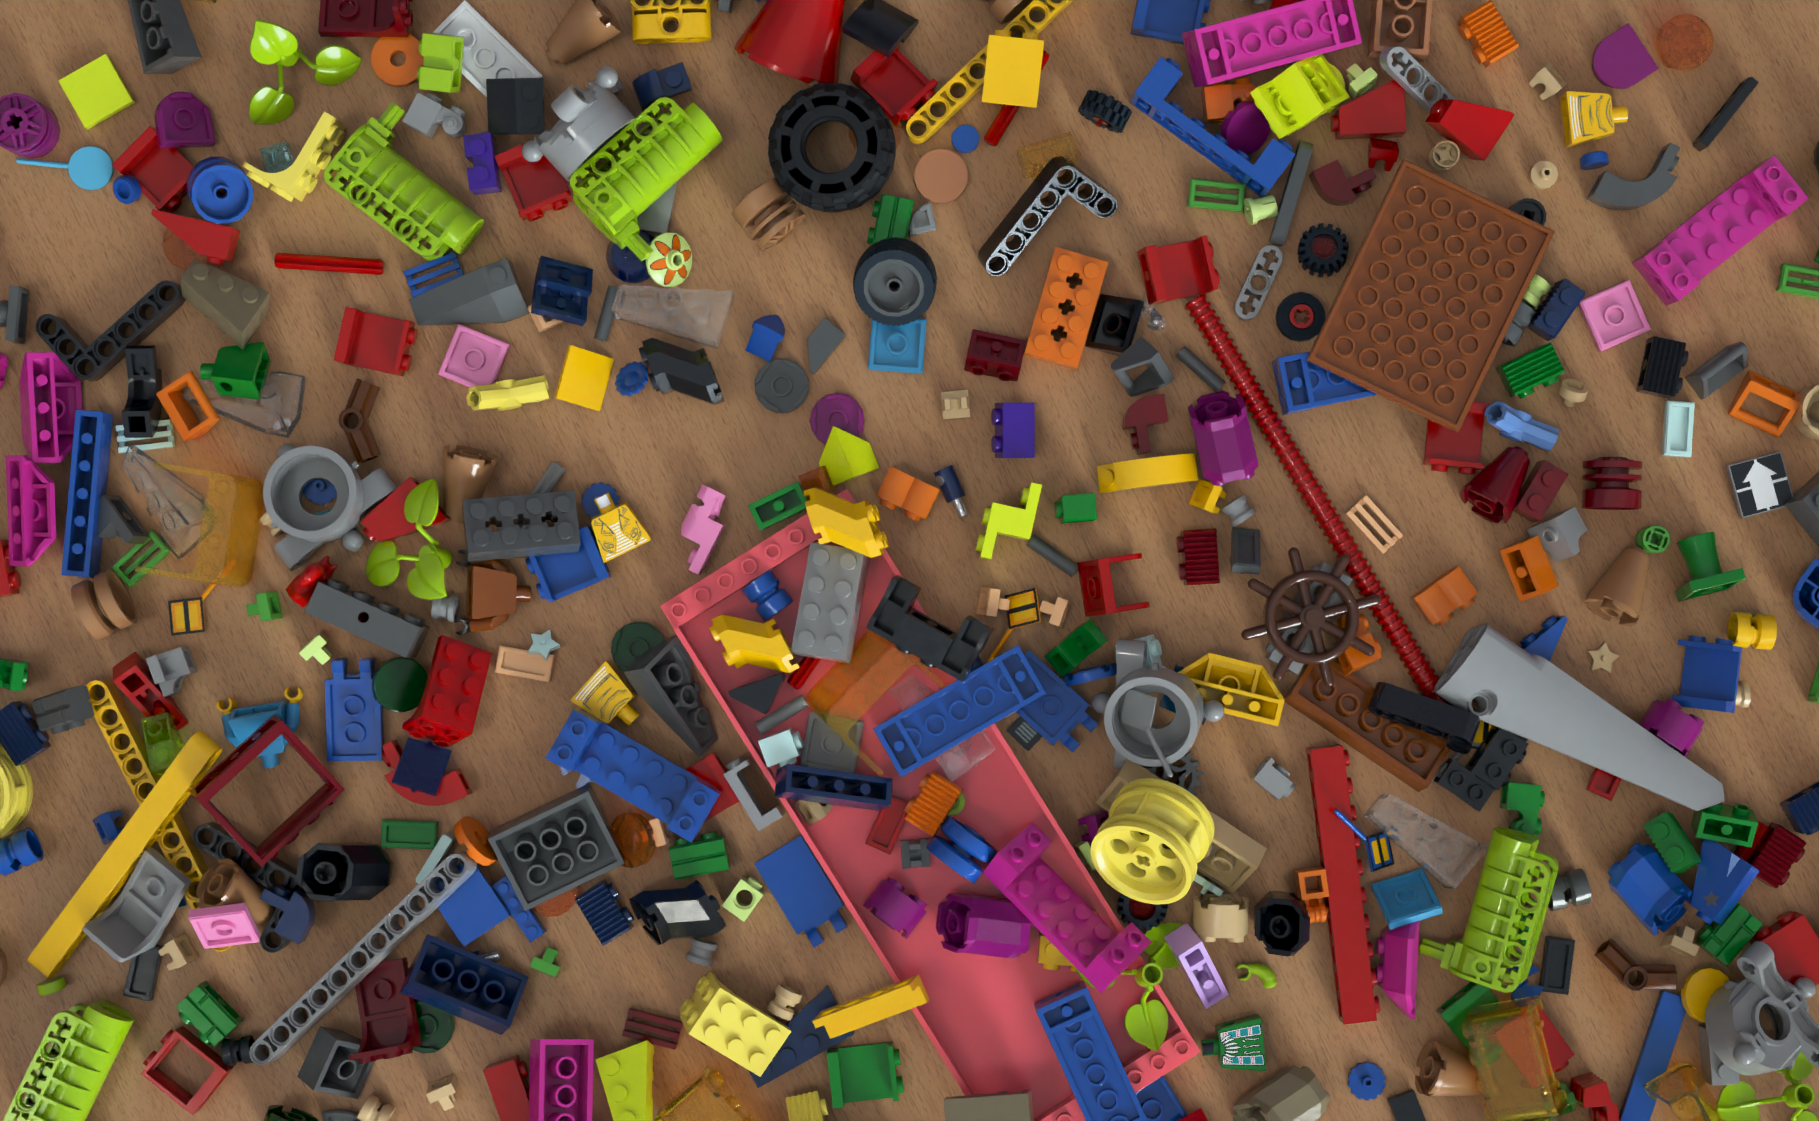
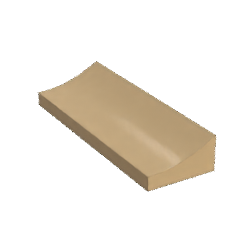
M1126 759L1095 803L1109 812L1117 793L1125 784L1136 779L1161 778L1143 766ZM1208 810L1214 822L1215 834L1207 854L1197 863V871L1233 894L1258 868L1267 848ZM1165 844L1164 848H1165V849H1170V848Z

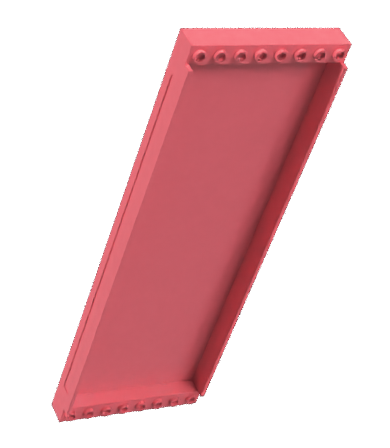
M848 489L837 494L841 498L856 503ZM808 513L660 606L674 628L676 635L774 791L777 769L780 768V765L778 763L767 767L758 740L792 727L794 732L799 731L804 744L810 711L864 721L855 774L893 779L891 795L909 802L912 797L917 799L922 790L918 787L926 774L931 776L933 772L939 773L964 789L962 791L965 798L963 810L956 815L948 816L977 831L998 852L1033 822L1052 841L1040 858L1091 909L1097 910V915L1117 935L1124 930L995 723L900 777L873 728L958 679L937 667L931 668L924 665L920 661L921 658L912 653L905 654L896 648V644L866 628L892 578L896 575L902 577L885 548V554L869 558L851 664L820 659L799 690L787 683L794 671L790 673L784 672L786 678L767 714H763L730 697L728 691L783 673V671L746 664L738 669L735 665L729 667L722 654V651L726 649L721 640L715 641L709 627L714 625L711 619L721 614L766 623L775 618L777 624L773 625L774 629L781 628L790 647H792L810 543H819L818 539L823 538L820 532L814 533ZM829 542V543H826V544H825V545H832V546L844 547V546H841V545L836 544V543H834V542ZM771 570L780 582L778 588L785 589L793 599V602L767 621H764L756 610L758 604L756 602L751 603L742 590L761 575ZM916 599L912 608L926 615ZM794 654L795 658L791 659L793 665L800 663L804 656ZM798 696H804L809 705L807 708L766 733L761 734L755 725L757 721ZM803 748L800 749L801 754L796 757V763L791 765L800 766ZM779 797L894 983L919 974L930 1000L911 1010L965 1095L998 1094V1092L1007 1091V1093L1023 1092L1025 1089H1032L1034 1121H1086L1034 1007V1003L1083 980L1077 972L1070 970L1071 966L1060 965L1059 970L1043 969V964L1037 961L1039 930L1031 923L1029 950L1026 953H1021L1017 958L955 953L943 948L941 941H945L943 935H938L936 922L938 906L941 902L948 901L946 896L949 893L1001 899L1007 898L983 873L976 883H973L943 863L930 851V867L903 869L901 840L928 838L929 844L933 836L906 820L889 855L865 844L879 811L832 805L833 808L825 817L808 826L794 805L798 800ZM940 828L936 836H941L951 842L952 840ZM974 856L972 857L982 867L983 871L990 864L984 863ZM893 878L905 887L903 890L905 895H915L927 904L924 908L926 914L907 939L900 935L903 930L899 933L870 912L873 908L872 906L869 909L862 906L882 879ZM1139 955L1126 969H1137V967L1146 963L1141 955ZM1120 974L1115 979L1113 986L1106 988L1102 993L1097 988H1093L1085 983L1135 1093L1201 1052L1159 984L1153 986L1154 990L1150 992L1146 1002L1155 999L1165 1006L1168 1014V1029L1165 1040L1159 1050L1153 1051L1133 1040L1127 1033L1124 1024V1017L1129 1007L1135 1004L1141 1005L1140 999L1146 987L1138 985L1134 975Z

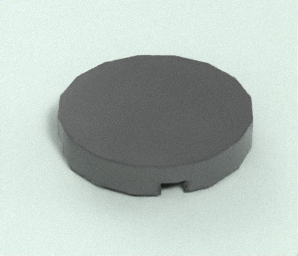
M776 359L767 362L758 371L755 378V393L759 402L766 409L775 413H789L798 409L805 402L809 392V381L805 371L796 362L789 359Z

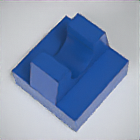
M121 810L106 812L93 819L104 845L114 841L125 827H117L114 823L116 818L123 815Z

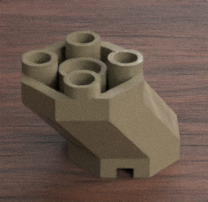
M1297 1066L1282 1068L1271 1079L1238 1100L1233 1106V1111L1237 1110V1113L1233 1116V1121H1315L1327 1111L1330 1095L1320 1085L1310 1068L1306 1066L1301 1068Z

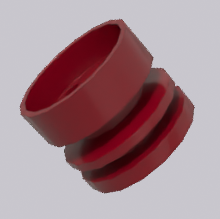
M1598 457L1593 460L1583 461V469L1595 470V474L1583 475V480L1595 482V488L1582 490L1583 509H1641L1642 491L1629 488V483L1641 481L1642 475L1629 474V470L1642 469V461H1634L1626 457Z

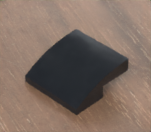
M865 0L844 23L842 32L889 58L898 44L906 41L919 21L883 0Z

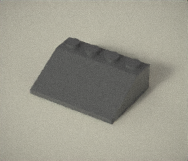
M590 783L490 830L488 841L525 911L625 864L603 809Z

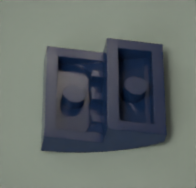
M541 256L534 282L531 313L583 326L587 321L588 297L592 293L593 269Z

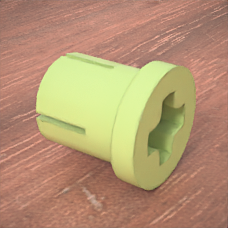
M1273 195L1257 199L1251 197L1244 199V213L1249 225L1257 224L1259 220L1278 215V207Z

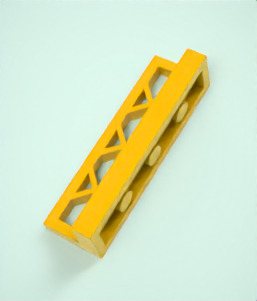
M919 974L822 1010L812 1022L815 1029L825 1026L830 1039L923 1005L930 998Z

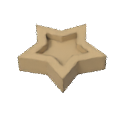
M1603 642L1597 650L1587 651L1592 659L1590 670L1601 668L1611 673L1612 662L1619 655L1610 652L1606 642Z

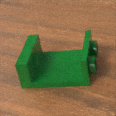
M1470 981L1436 1009V1012L1477 1062L1482 1066L1486 1063L1490 1065L1501 1056L1500 1052L1503 1048L1500 1043L1490 1042L1484 1033L1509 1012L1491 992L1490 988Z
M893 1041L827 1049L833 1108H842L844 1103L893 1098V1102L899 1101V1093H904L902 1076H897L896 1066L901 1065L899 1048L894 1049Z

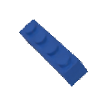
M507 876L492 885L530 943L547 931L532 908L524 910Z

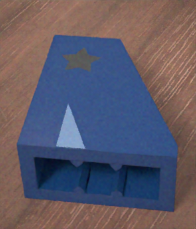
M1703 839L1700 853L1702 861L1698 863L1691 906L1699 910L1696 916L1708 924L1715 921L1722 925L1759 873V870L1716 841Z

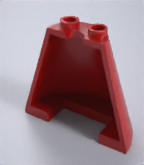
M768 0L738 39L734 48L740 54H744V51L749 53L748 59L791 78L809 84L813 81H817L819 84L838 83L845 0Z

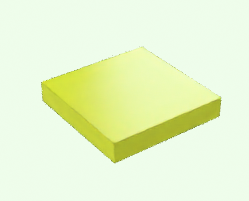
M107 54L58 80L86 129L94 127L135 103Z

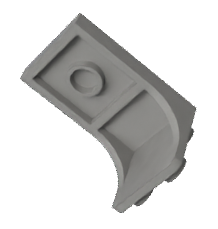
M150 847L143 852L117 900L102 915L85 923L82 930L92 941L108 952L113 959L125 962L156 946L192 880L153 847Z

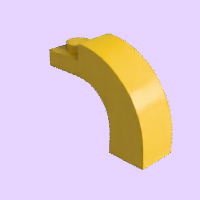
M1195 453L1143 458L1097 466L1100 493L1198 481Z

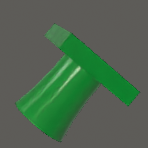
M1715 532L1698 534L1676 543L1692 578V581H1688L1675 591L1678 602L1732 589L1746 579L1743 568L1723 573L1716 548Z

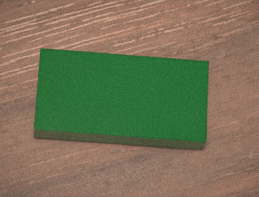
M382 820L381 848L434 849L438 843V821Z

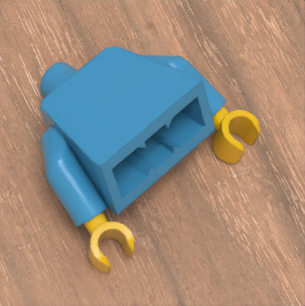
M290 687L285 689L284 694L289 700V704H286L285 700L237 708V701L234 698L228 697L229 707L225 709L224 702L219 700L216 707L220 712H224L222 723L225 738L237 748L273 714L280 718L295 734L299 725L300 705L297 702L303 698L302 689L298 687V695L295 698L290 697ZM281 735L257 756H261L264 768H272L279 765L277 753L284 752L288 744Z

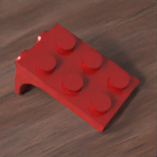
M445 635L438 637L422 699L412 717L403 722L402 729L408 731L412 737L431 739L434 741V744L441 747H450L471 735L492 653Z

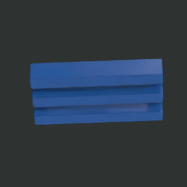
M455 252L403 271L413 297L464 275ZM453 261V264L415 279L412 277L418 273ZM454 270L457 272L454 276L419 289L416 287L417 284Z

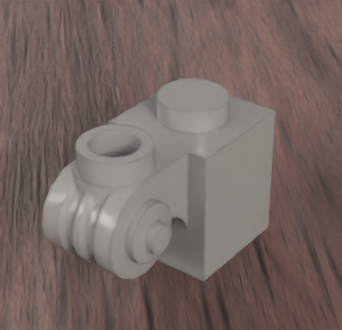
M417 93L402 122L432 139L438 126L443 124V129L449 136L458 138L466 130V123L464 122L466 113L453 105L450 109H447L441 105L442 100L431 93H427L426 96Z

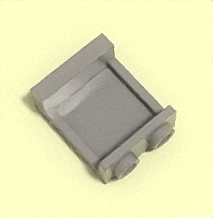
M740 756L726 766L728 771L723 775L755 827L760 831L781 818L785 812L779 803L767 811L763 809L740 770L750 765L753 760L751 757L744 760L743 756Z

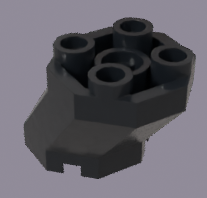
M655 338L642 341L643 347L639 348V352L644 364L652 369L653 373L648 374L654 390L656 389L657 392L661 391L663 395L675 391L713 405L724 402L723 396L721 394L717 395V393L722 391L711 362H708L707 357L703 358L708 356L704 348L693 352Z
M363 842L317 843L298 858L296 882L300 887L304 888L307 896L312 900L329 902L371 900L390 885L393 862L379 844Z
M698 880L684 888L642 891L629 899L638 920L642 918L645 924L643 929L657 945L663 944L669 939L709 937L726 927L723 918L717 911L720 909L717 899L713 895L708 896Z
M1269 891L1254 906L1255 936L1266 945L1264 948L1268 954L1294 956L1309 942L1310 917L1308 916L1305 902L1298 898L1295 893Z

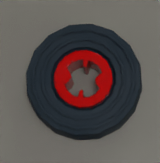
M1303 292L1291 294L1283 299L1276 312L1277 327L1282 335L1297 342L1308 341L1317 336L1326 318L1324 307L1319 299ZM1294 312H1306L1307 316L1305 319H1307V322L1301 321L1296 323L1294 318L1297 316L1294 315Z

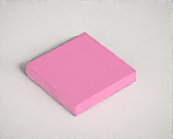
M1630 280L1583 299L1578 304L1598 352L1651 330Z
M458 324L438 375L468 387L495 383L510 344Z
M245 903L189 910L188 918L204 949L259 942V930Z

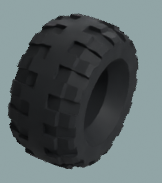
M841 83L815 84L791 96L792 98L784 106L782 105L777 112L768 136L769 162L774 176L781 187L802 205L823 212L853 210L873 199L889 179L896 157L894 131L882 107L862 90ZM828 121H836L848 126L854 133L857 141V152L854 160L847 168L836 173L819 171L812 166L806 154V141L810 133L818 125Z

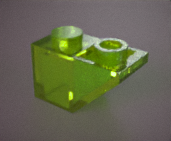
M168 712L141 719L150 771L161 776L184 747L182 739Z

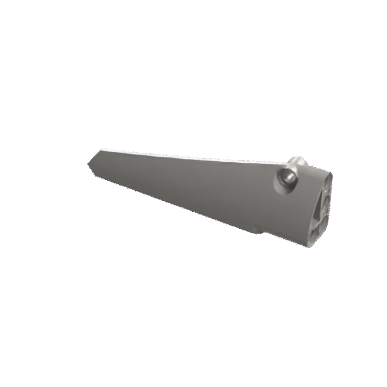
M1487 623L1475 626L1469 630L1434 687V693L1451 705L1477 715L1481 721L1584 762L1692 810L1699 811L1725 801L1723 784L1557 666L1539 655H1531ZM1473 699L1478 705L1477 712L1472 708L1471 703Z

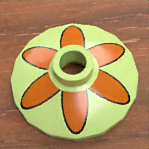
M665 232L656 236L649 244L654 251L646 259L648 274L655 283L663 287H675L681 284L690 273L692 267L690 246L684 237L677 233Z

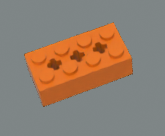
M1055 247L1023 354L1024 356L1076 371L1108 266L1107 261ZM1072 277H1076L1080 285H1076L1075 289L1069 287L1070 283H1067L1066 279L1069 280ZM1068 303L1070 304L1069 308H1072L1073 312L1069 311L1067 315L1061 314L1062 309L1058 307ZM1057 329L1063 331L1062 334H1065V338H1061L1057 342L1053 340L1054 336L1051 335V331L1055 332Z

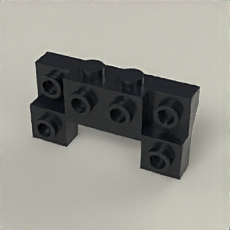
M896 575L892 578L866 628L896 644V648L905 654L912 653L921 658L920 661L924 665L931 668L937 667L963 682L968 678L994 628L969 615L964 619L957 633L912 608L921 588Z
M1492 725L1465 767L1448 758L1446 761L1448 766L1441 777L1436 776L1433 781L1480 812L1493 791L1504 787L1510 780V771L1514 765L1519 764L1524 759L1527 753L1525 749L1528 746V743H1526L1528 739Z

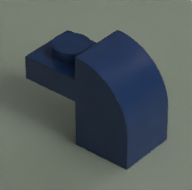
M683 62L659 71L654 69L639 76L632 82L642 111L646 110L659 98H672L692 90Z
M280 885L265 888L259 899L284 911L274 932L297 944L305 941L316 916L314 902L307 896V892L299 889L290 896V891Z

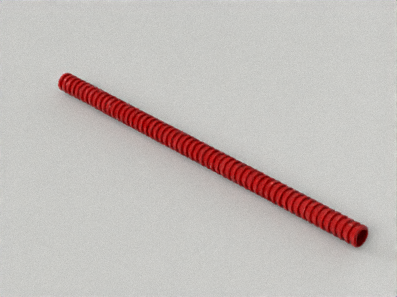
M1201 294L1189 301L1184 308L1190 310L1189 316L1194 317L1195 320L1193 322L1195 325H1199L1198 331L1204 333L1202 337L1203 339L1207 338V345L1213 348L1211 352L1213 354L1216 353L1217 361H1221L1220 367L1226 369L1225 375H1229L1231 378L1229 379L1230 383L1233 382L1235 384L1234 390L1238 389L1239 395H1242L1244 403L1249 407L1247 411H1251L1253 414L1251 416L1252 419L1257 420L1256 426L1262 428L1261 434L1265 433V440L1271 443L1269 447L1271 449L1274 448V455H1278L1280 458L1278 462L1284 464L1283 470H1287L1289 473L1287 474L1288 478L1291 477L1293 479L1292 485L1296 484L1298 487L1296 489L1297 493L1301 492L1302 494L1300 498L1302 500L1305 499L1307 502L1305 506L1310 507V514L1315 515L1314 521L1320 523L1319 529L1323 528V535L1329 538L1327 540L1328 544L1332 543V550L1337 551L1336 557L1339 558L1342 554H1347L1350 557V562L1345 571L1350 573V578L1356 582L1354 584L1355 588L1359 587L1360 591L1358 593L1364 597L1374 594L1381 597L1379 605L1369 607L1368 609L1373 610L1372 616L1377 617V624H1381L1382 632L1385 631L1387 633L1386 639L1391 640L1390 645L1396 648L1394 652L1396 654L1399 653V660L1404 661V668L1409 669L1408 675H1412L1413 683L1418 684L1416 688L1423 692L1421 694L1423 696L1451 705L1434 693V687L1439 680V676L1434 675L1435 669L1430 668V661H1426L1425 653L1420 652L1421 646L1415 644L1417 640L1416 638L1412 639L1413 633L1407 630V624H1403V617L1398 616L1399 610L1393 608L1394 602L1389 601V594L1386 595L1384 593L1385 587L1381 588V581L1375 578L1377 574L1375 572L1372 573V566L1367 565V558L1362 557L1363 551L1357 549L1359 545L1358 543L1354 544V537L1348 534L1350 530L1348 528L1345 529L1344 521H1340L1341 515L1335 513L1336 507H1332L1331 499L1326 498L1327 492L1321 490L1323 486L1322 484L1318 485L1317 481L1319 479L1317 477L1314 478L1312 475L1314 471L1309 470L1308 467L1310 465L1308 462H1304L1305 456L1299 454L1300 448L1296 449L1295 440L1292 441L1290 439L1292 437L1291 433L1287 434L1285 431L1287 427L1282 426L1283 420L1278 419V412H1274L1272 409L1274 407L1273 404L1268 403L1269 397L1263 395L1265 391L1264 389L1260 390L1259 386L1261 384L1259 382L1256 383L1254 380L1256 376L1251 375L1250 371L1252 370L1250 367H1246L1247 361L1241 359L1242 353L1238 354L1237 345L1234 346L1232 344L1233 338L1229 339L1227 336L1229 332L1224 331L1225 325L1223 323L1220 324V317H1216L1214 314L1216 312L1215 309L1210 308L1211 302L1205 300L1207 298L1206 294Z

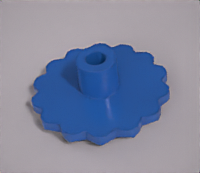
M634 361L631 364H626L625 367L620 369L619 374L616 375V390L623 396L638 394L639 390H643L644 385L648 382V368L642 362L637 363Z
M315 479L309 482L303 489L306 499L311 500L314 504L324 505L326 502L331 503L332 499L337 497L334 485L326 479Z
M599 482L598 484H592L591 488L585 490L586 494L582 496V507L585 508L586 514H590L591 518L600 514L594 501L596 497L609 492L615 506L619 504L620 497L616 495V489L612 488L610 484L605 485L603 482Z
M1358 1063L1356 1067L1351 1069V1073L1348 1075V1087L1351 1088V1093L1355 1094L1358 1099L1363 1098L1366 1101L1370 1098L1376 1099L1377 1095L1382 1094V1089L1386 1085L1384 1083L1386 1077L1382 1074V1069L1377 1068V1065L1374 1063Z

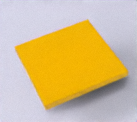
M568 345L554 398L600 412L614 359Z

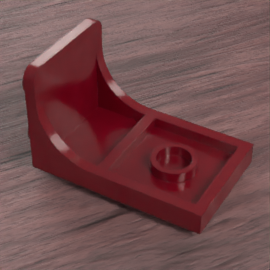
M320 0L319 35L320 37H408L409 27L413 26V11L410 10V2H414V0Z
M407 957L380 962L355 986L362 1026V1040L359 1050L349 1055V1061L358 1059L359 1064H364L379 1059H390L413 1053L412 1047L422 1045L414 998L400 993L409 970Z

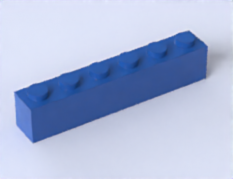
M86 410L75 411L61 575L94 578L96 574L100 573L103 538L97 536L99 500L102 495L107 493L113 414Z

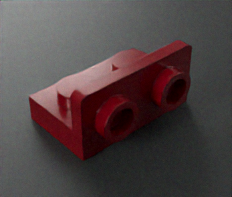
M973 329L964 370L975 375L996 377L1002 381H1018L1026 340Z

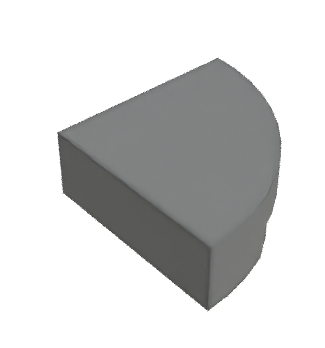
M931 203L924 204L913 215L909 228L910 237L937 230Z

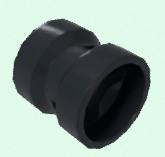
M252 1035L243 1036L240 1040H234L233 1038L222 1040L221 1054L226 1067L235 1066L238 1062H244L245 1064L254 1063L249 1055L250 1047L255 1042Z

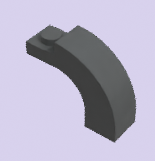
M1672 143L1664 146L1651 171L1641 181H1626L1608 171L1603 172L1595 181L1587 200L1603 208L1622 211L1636 209L1652 202L1663 195L1675 182L1677 177L1669 172L1673 171L1679 161V157L1676 155L1680 147Z

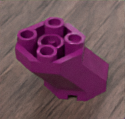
M1225 391L1202 395L1197 399V405L1194 408L1192 404L1188 407L1204 478L1211 480V484L1216 486L1239 479H1250L1255 475L1254 470L1259 466L1242 395L1235 394L1236 398H1232L1229 396V392Z
M949 893L946 896L948 901L941 902L938 906L936 930L938 935L944 936L945 941H941L943 948L955 953H971L1003 958H1017L1021 953H1026L1029 950L1031 922L1008 898L1001 899Z

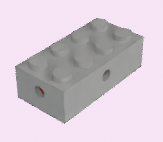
M810 543L791 652L799 656L851 664L870 557L845 547Z

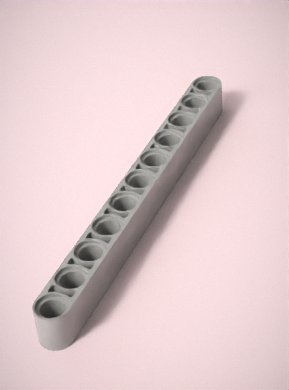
M467 852L451 854L443 860L252 1044L249 1051L251 1060L257 1065H266L279 1060L475 872L477 862L470 858ZM459 858L464 862V870L462 872L458 870L456 865ZM439 877L443 879L445 884L443 891L437 886ZM419 896L425 900V907L423 909L418 906ZM400 915H402L405 918L406 923L404 928H402L398 923V918ZM381 933L386 938V944L384 947L379 942V936ZM361 952L366 956L365 965L360 961ZM342 971L347 975L346 983L341 980L340 974ZM322 990H325L328 998L326 1002L321 997ZM303 1008L308 1012L307 1020L302 1016ZM284 1026L289 1031L288 1039L283 1034ZM265 1045L269 1048V1057L264 1053Z

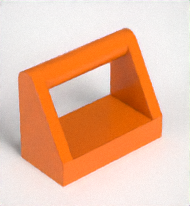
M1748 370L1731 404L1728 415L1775 437H1779L1800 405L1799 393ZM1750 392L1784 407L1777 424L1740 408Z
M193 371L184 374L156 393L183 441L200 438L220 420ZM187 385L207 417L202 423L198 421L181 392Z

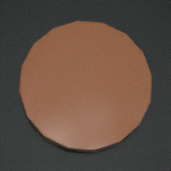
M935 149L927 152L919 159L915 167L914 182L917 191L924 199L937 204H946L955 201L963 194L968 182V170L963 159L949 149Z

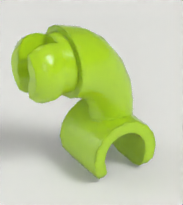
M1240 962L1236 964V969L1247 968V973L1244 976L1237 977L1239 980L1246 981L1251 977V974H1256L1262 980V985L1265 988L1276 986V974L1269 966L1260 963L1246 964Z

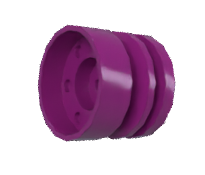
M13 93L1 97L0 146L20 157L29 159L43 157L52 151L59 140L60 134L58 118L53 111L28 95Z

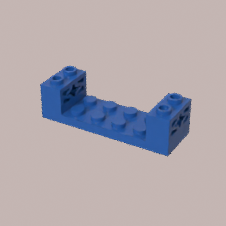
M1160 57L1135 91L1130 104L1235 180L1245 184L1246 188L1260 198L1264 197L1296 155L1291 151L1293 148L1287 142L1281 139L1277 141L1273 138L1254 165L1250 163L1251 159L1247 154L1240 150L1235 152L1227 146L1228 142L1222 136L1216 133L1214 135L1210 134L1205 130L1206 126L1200 120L1194 117L1189 119L1182 114L1183 109L1172 101L1169 103L1165 101L1178 84L1183 72L1179 70L1180 66L1172 59L1167 58L1165 60Z
M1309 352L1280 357L1272 361L1282 416L1377 395L1306 361Z
M1017 645L970 672L968 678L963 682L957 680L873 728L900 777L1045 695L1046 692L1021 648Z
M581 708L573 709L546 756V759L568 772L575 770L668 824V830L689 842H692L697 836L722 790Z
M1081 981L1034 1003L1038 1017L1086 1121H1148L1085 982Z

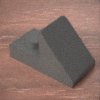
M102 495L99 500L97 536L100 538H115L118 535L126 543L144 544L150 536L120 496Z

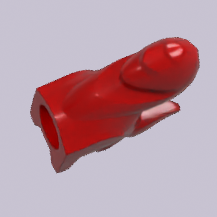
M325 556L320 562L307 566L301 574L293 579L285 590L295 603L306 607L317 583L327 582L338 565L330 564L329 556Z

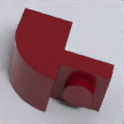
M1338 159L1312 171L1309 175L1317 194L1325 202L1336 206H1345L1353 203L1356 200L1353 191L1355 190L1356 194H1359L1371 188L1370 183L1377 178L1373 169L1370 168L1347 179Z
M1164 394L1148 396L1137 400L1128 408L1124 415L1123 430L1134 428V433H1130L1132 450L1137 449L1138 455L1151 452L1147 426L1168 422Z

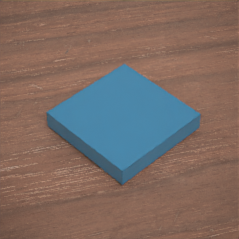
M919 318L914 322L900 326L883 325L872 320L868 370L922 374L927 319Z
M1423 868L1370 884L1371 891L1390 930L1443 913L1442 906Z

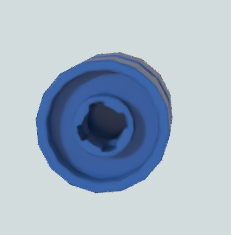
M771 570L761 575L742 590L751 603L756 602L758 604L756 610L764 621H767L793 602V599L785 589L778 588L780 582Z
M30 828L12 834L11 840L8 837L0 840V873L4 876L21 870L22 864L27 867L43 860L42 845L37 835Z

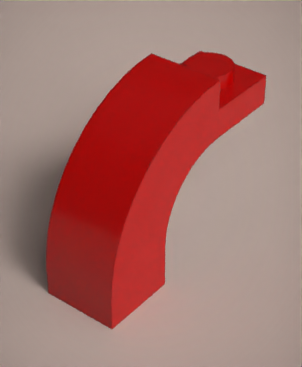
M397 739L382 745L384 750L381 753L383 760L388 767L392 766L394 770L384 776L391 787L409 801L421 805L439 806L452 803L472 793L461 769L455 770L441 778H425L411 768Z

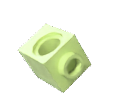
M742 876L722 906L745 922L765 893L761 889L763 885L751 876L748 879ZM741 890L750 891L753 900L747 904L740 902L738 892Z

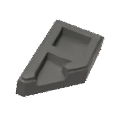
M826 318L807 338L810 372L813 375L846 337L843 332Z

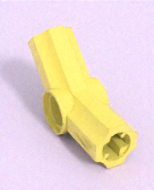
M543 375L518 381L517 379H509L489 385H476L469 388L466 399L468 406H471L473 411L496 408L498 411H505L522 407V404L550 399V391L546 376Z

